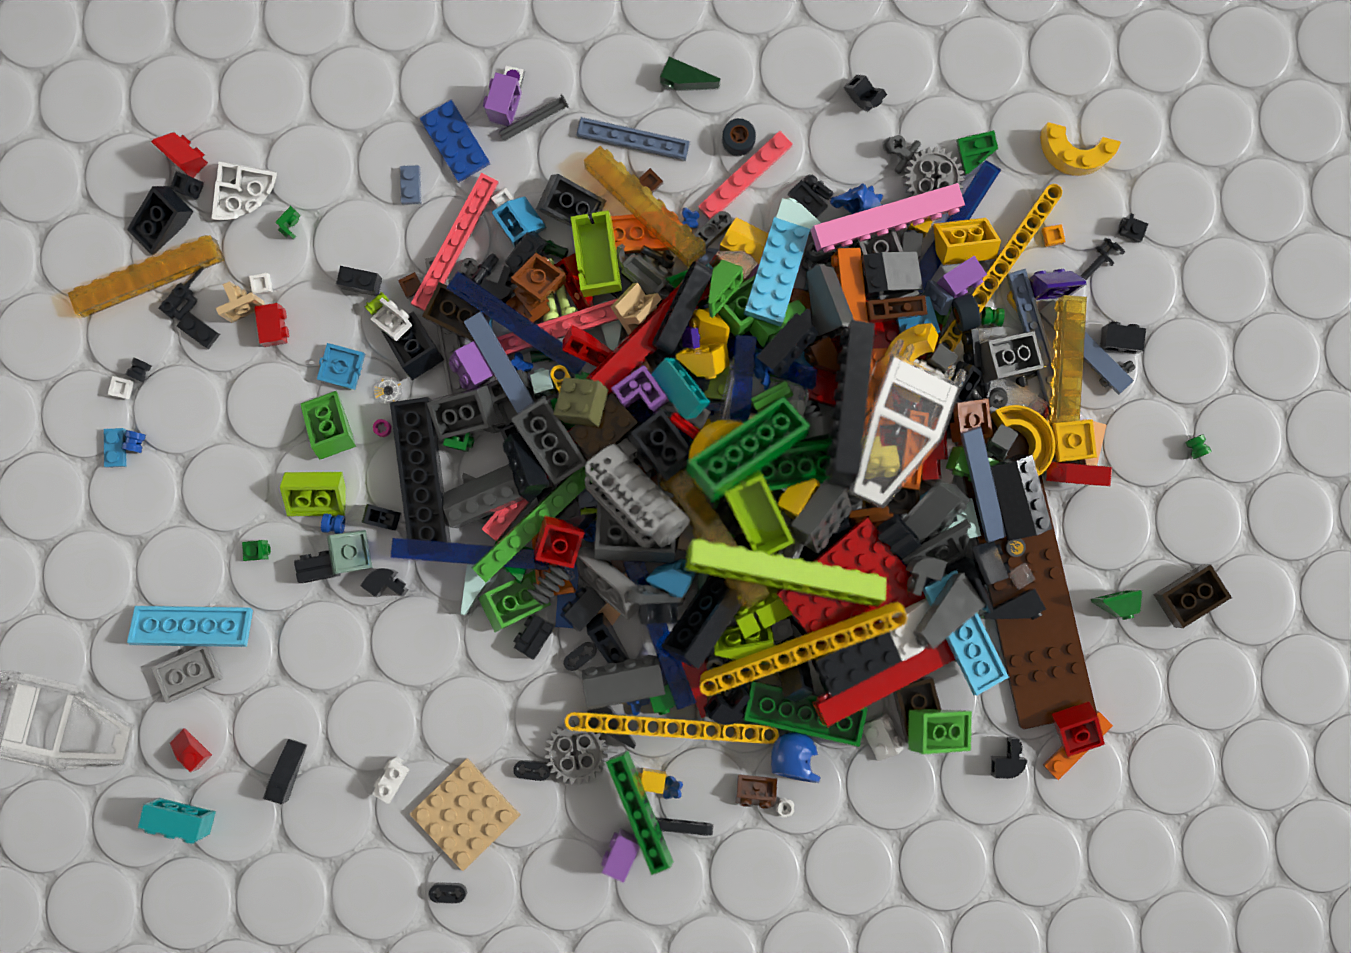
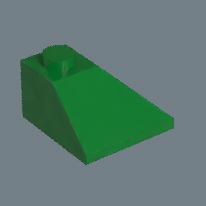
M1120 591L1091 598V602L1114 617H1122V620L1134 618V614L1140 613L1142 591Z

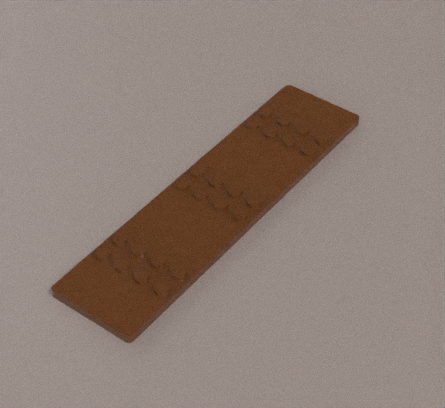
M992 420V433L994 436L998 428ZM1014 430L1018 433V436L1008 450L1005 459L1017 454L1028 455L1029 444L1022 433ZM985 438V447L989 438ZM994 455L989 457L991 459L1001 462L1000 460H997V458L994 457ZM1042 475L1038 477L1053 529L1037 536L1021 538L1026 545V549L1019 557H1013L1006 553L1005 543L1007 537L995 540V544H1000L1003 555L1000 556L1002 562H1007L1011 573L1008 574L1009 578L987 586L993 608L1030 588H1035L1046 610L1041 612L1042 616L1031 620V618L995 619L1019 727L1022 729L1053 724V713L1088 701L1096 712ZM963 476L966 496L973 500L981 536L976 537L977 545L988 543L985 540L972 482L968 481V477Z

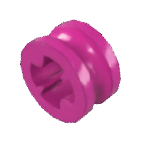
M379 419L374 422L373 431L380 437H387L390 435L392 427L388 421ZM382 423H385L386 430H382L383 433H380L378 426H382Z

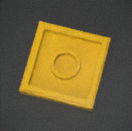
M1093 419L1052 424L1057 462L1097 458Z

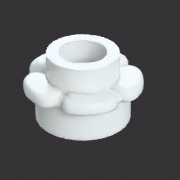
M781 798L776 804L775 810L779 813L780 817L786 818L794 813V803L790 799Z

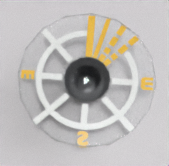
M386 376L381 378L374 386L376 399L383 404L389 405L390 402L398 401L402 395L401 383L394 377Z

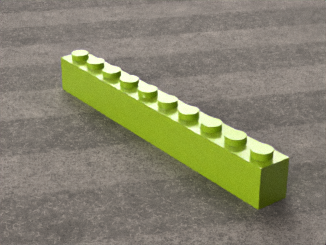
M693 539L688 546L686 570L876 607L885 601L886 578L879 577L875 573L864 574L860 573L859 570H844L839 566L829 567L819 562H804L800 558L789 559L779 554L769 555L763 551H749L744 547L734 548L726 546L724 543H709L704 539Z

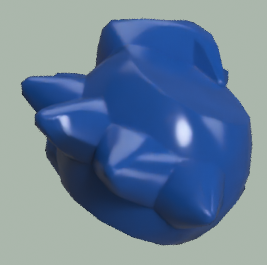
M862 183L858 187L850 188L847 192L832 197L830 204L837 209L844 207L851 214L882 206L883 194H875L873 186L866 187Z

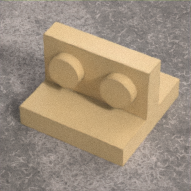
M229 281L222 285L230 302L217 307L216 310L219 316L232 323L255 313L254 306L265 305V303L252 292L247 294L245 290L240 289L238 285L236 286Z
M633 283L614 302L611 309L627 333L630 334L657 308V304L662 299L658 293L645 295L639 284Z

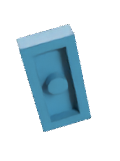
M125 428L104 429V467H126V450L121 449L122 444L126 441Z

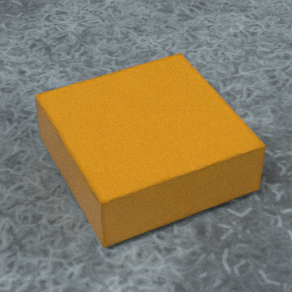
M1062 224L1041 229L1045 247L1060 245L1066 242Z

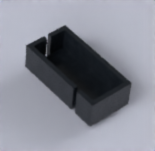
M888 631L811 659L816 673L819 674L818 678L825 693L834 697L902 662V659Z

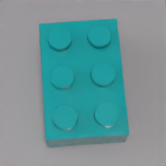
M158 798L143 805L138 828L143 829L147 834L160 833L164 834L163 837L181 838L183 842L193 844L210 835L216 811Z

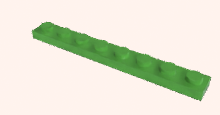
M585 466L562 481L472 567L485 583L539 533L544 516L554 518L585 489Z

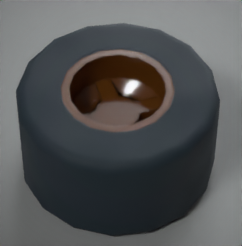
M743 118L730 120L725 125L722 133L724 149L734 156H743L753 149L756 140L754 126Z
M967 294L953 299L952 311L958 329L961 332H965L969 329L978 328L981 325V317L973 295Z

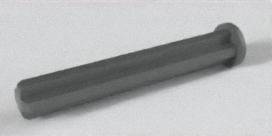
M561 94V97L500 130L499 135L501 139L506 141L563 108H569L564 96Z

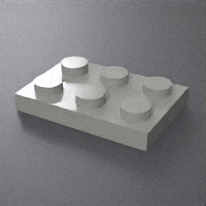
M199 646L152 667L165 703H170L223 679L209 646Z

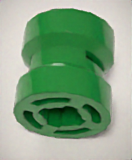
M984 307L981 315V325L989 326L992 324L995 327H1002L1005 318L1004 308L992 309L991 307Z
M1204 434L1185 442L1188 448H1192L1191 456L1193 459L1212 452L1210 446L1204 444L1206 441Z

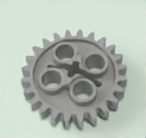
M928 147L925 152L920 150L918 152L919 155H913V160L907 162L910 167L904 168L908 174H905L903 178L908 181L903 186H909L906 193L911 192L912 196L932 191V189H939L940 184L944 187L956 183L959 184L965 180L960 177L964 171L958 170L962 164L955 163L957 157L950 158L952 152L946 155L944 148L938 152V147H935L932 151ZM922 164L928 167V172L923 171ZM940 166L946 168V174L941 172ZM921 183L927 186V191L922 190Z
M574 720L571 721V727L577 726ZM563 723L564 729L558 726L556 728L558 734L555 732L551 733L554 739H547L551 746L545 747L544 750L550 753L544 757L551 761L546 765H553L551 773L557 771L556 778L558 779L563 776V783L567 779H570L571 785H573L575 780L581 785L582 779H585L588 783L589 776L594 779L596 778L595 771L602 772L599 765L605 766L606 764L602 760V758L608 757L607 754L603 753L608 747L602 746L606 739L599 738L602 734L601 732L569 730ZM573 735H576L577 750L581 751L578 755L579 770L576 768V755L571 753L575 748ZM582 736L589 738L590 744L588 746L580 744ZM567 739L571 745L569 748L564 749L560 741ZM589 756L593 762L589 766L584 765L582 758ZM563 760H572L573 766L571 768L564 767Z

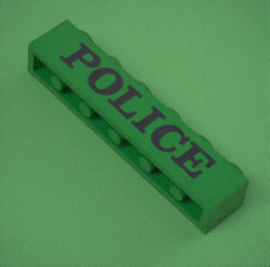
M629 751L610 757L606 761V765L651 876L670 869L674 861Z

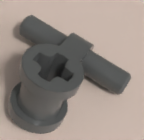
M900 135L888 137L883 142V150L887 154L896 153L901 158V161L894 169L898 174L903 171L909 160H913L912 156L921 146V142L915 140L908 150L905 139Z
M1001 387L993 388L989 397L985 398H989V407L993 406L998 409L1006 406L1008 402L1007 392ZM974 389L971 394L972 399L980 400V395ZM999 395L1002 397V400L995 399V396Z

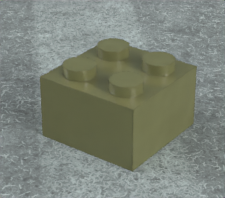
M563 378L554 415L563 423L599 427L608 389L601 382L595 380Z

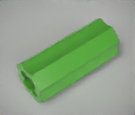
M784 380L751 397V400L758 413H760L782 397L788 399L794 396L787 380Z

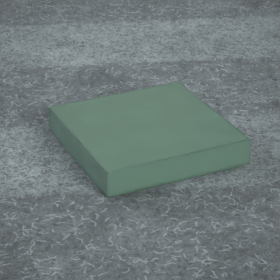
M366 530L326 536L333 575L373 568Z

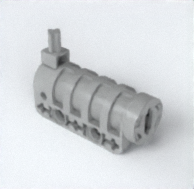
M626 438L618 444L608 446L590 459L585 466V488L640 546L647 548L655 543L660 547L667 546L685 530L690 519L633 462L637 458V450ZM604 493L609 500L602 499L601 495ZM630 520L635 528L629 527L627 522ZM643 535H650V540H643Z

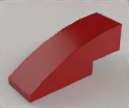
M946 424L941 438L923 459L922 480L942 479L941 460H948Z

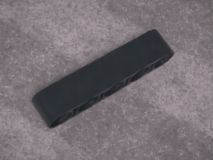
M696 260L692 262L653 339L652 346L669 355L674 352L712 276V269Z

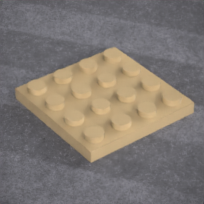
M468 758L410 813L412 818L462 871L521 815Z

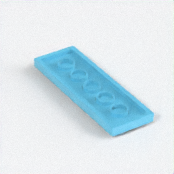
M774 217L744 315L778 326L782 325L810 232L809 228Z
M952 571L943 576L941 581L936 580L923 587L922 591L930 607L953 574H958V571ZM978 613L946 638L973 695L977 696L1009 678Z
M135 606L127 643L129 645L247 647L253 610L252 608Z

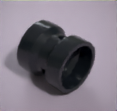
M133 357L131 361L132 367L127 369L125 375L144 383L146 379L145 374L150 371L152 365Z

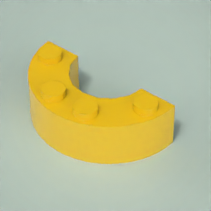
M1047 122L1042 128L1040 135L1041 148L1048 162L1057 170L1073 176H1084L1098 171L1116 154L1121 144L1120 141L1102 137L1095 144L1094 148L1080 150L1072 146L1068 141L1065 126Z
M932 323L918 324L908 328L891 342L884 357L886 376L893 357L912 365L913 361L920 355L934 352L939 335ZM895 383L892 384L895 391L902 398L913 403L919 402L921 395Z
M1020 405L1004 406L991 413V418L997 428L1003 424L1023 434L1029 444L1028 455H1033L1038 476L1041 475L1051 464L1055 453L1054 433L1046 419L1035 410Z
M724 419L712 422L704 427L692 443L689 460L744 423ZM694 481V483L696 484V486H697L702 492H704V491L699 487V485Z

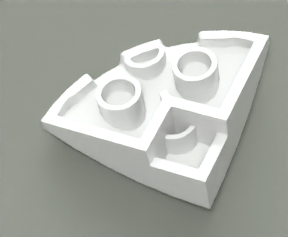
M219 161L212 219H235L257 209L271 193L276 181L277 172Z

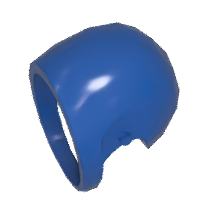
M790 732L780 736L774 742L772 748V774L799 781L819 783L821 777L813 773L810 767L811 757L818 755L817 747L812 738L797 732Z

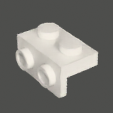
M381 298L379 301L383 307L370 320L397 341L412 327L408 320L409 315L403 309L399 311L398 307L391 300L387 302Z
M887 713L864 724L863 732L878 762L898 755L904 748L901 737L897 735L894 729V722Z
M396 757L387 762L384 767V775L379 777L373 786L375 790L372 795L387 804L392 801L409 772V768L402 765L404 760Z

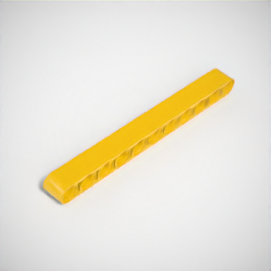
M1050 184L1040 194L987 270V275L982 280L989 282L992 289H987L983 282L971 293L973 297H978L981 300V304H977L979 312L983 310L1061 198L1062 188L1059 185ZM1048 192H1052L1055 198H1051ZM1037 206L1042 207L1044 213L1039 212ZM1027 221L1031 222L1034 228L1028 227ZM1016 236L1021 237L1023 239V243H1019L1016 240ZM1006 251L1013 255V259L1006 256ZM995 267H1000L1002 274L997 273ZM955 319L952 320L938 341V344H942V342L947 343L949 350L952 352L960 343L962 336L961 331L960 335H955L952 332L953 327L958 328Z
M891 603L710 669L701 675L700 690L705 695H714L897 629L907 622L905 609L900 603ZM895 613H901L899 617H892ZM875 620H882L879 624L873 623ZM856 627H863L860 631L854 630ZM837 634H844L841 638L835 637ZM820 640L825 641L824 644H816ZM801 647L806 648L805 651H798L797 649ZM781 654L787 655L786 658H780L778 656ZM762 661L769 662L767 665L760 664ZM743 668H749V669H750V670L747 671V672L742 671ZM728 674V675H731L732 677H730V678H725V677H723V676ZM711 681L713 684L707 685L705 682Z
M571 712L564 719L565 726L573 731L764 744L774 743L779 736L775 727L737 723L721 725L717 722L578 712ZM575 715L578 717L579 723L576 727H571L568 724V719ZM591 717H596L599 723L596 728L592 729L588 725V720ZM612 718L618 721V727L614 730L608 727V721ZM630 720L637 722L638 726L634 731L628 729V722ZM651 721L657 724V729L654 732H649L647 729V725ZM671 722L676 725V731L673 734L667 731V725ZM689 724H693L696 728L695 733L689 735L686 730ZM709 725L715 728V733L712 736H708L706 733V728ZM729 726L734 729V734L730 738L725 734ZM747 728H751L753 731V736L750 739L745 737V730ZM767 729L772 732V737L769 740H766L764 737V732Z

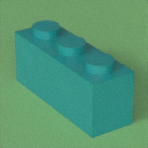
M665 358L652 372L651 375L656 383L662 388L668 400L678 409V414L684 419L696 418L710 403L676 358Z

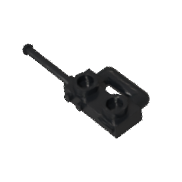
M206 259L203 265L184 285L181 282L178 283L158 309L171 319L175 317L179 321L187 311L190 312L196 305L197 298L193 296L194 292L189 287L204 268L210 264V261ZM186 299L188 302L178 311V306Z

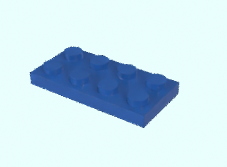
M452 99L420 118L458 183L491 164Z

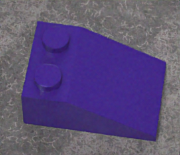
M1057 269L1053 273L1037 271L1029 278L1035 300L1067 298L1087 284L1085 279L1073 271H1065V269Z

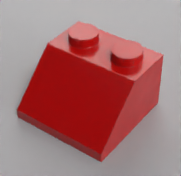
M175 132L151 141L172 162L192 178L208 163L203 158L205 154L197 147L191 148L189 145L192 142L183 134L179 137Z
M544 516L534 548L535 560L574 568L584 531L564 520Z
M1089 701L1052 714L1055 729L1067 757L1105 745L1098 715Z

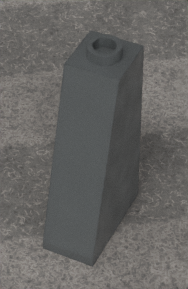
M825 264L815 265L813 269L807 271L813 325L818 332L816 338L829 336L832 339L843 334L845 326L848 327L850 321L854 320L834 268L827 267Z
M963 573L953 574L913 632L917 637V643L922 648L934 649L986 606Z

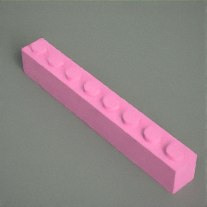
M956 183L817 224L810 231L817 252L823 250L826 253L834 250L835 246L838 245L846 247L852 245V241L858 239L860 242L871 239L870 236L875 234L878 237L889 233L888 230L895 229V231H900L907 228L906 225L912 223L913 226L924 223L925 219L930 218L933 221L941 218L942 214L954 215L960 212L959 209L965 203L959 184Z

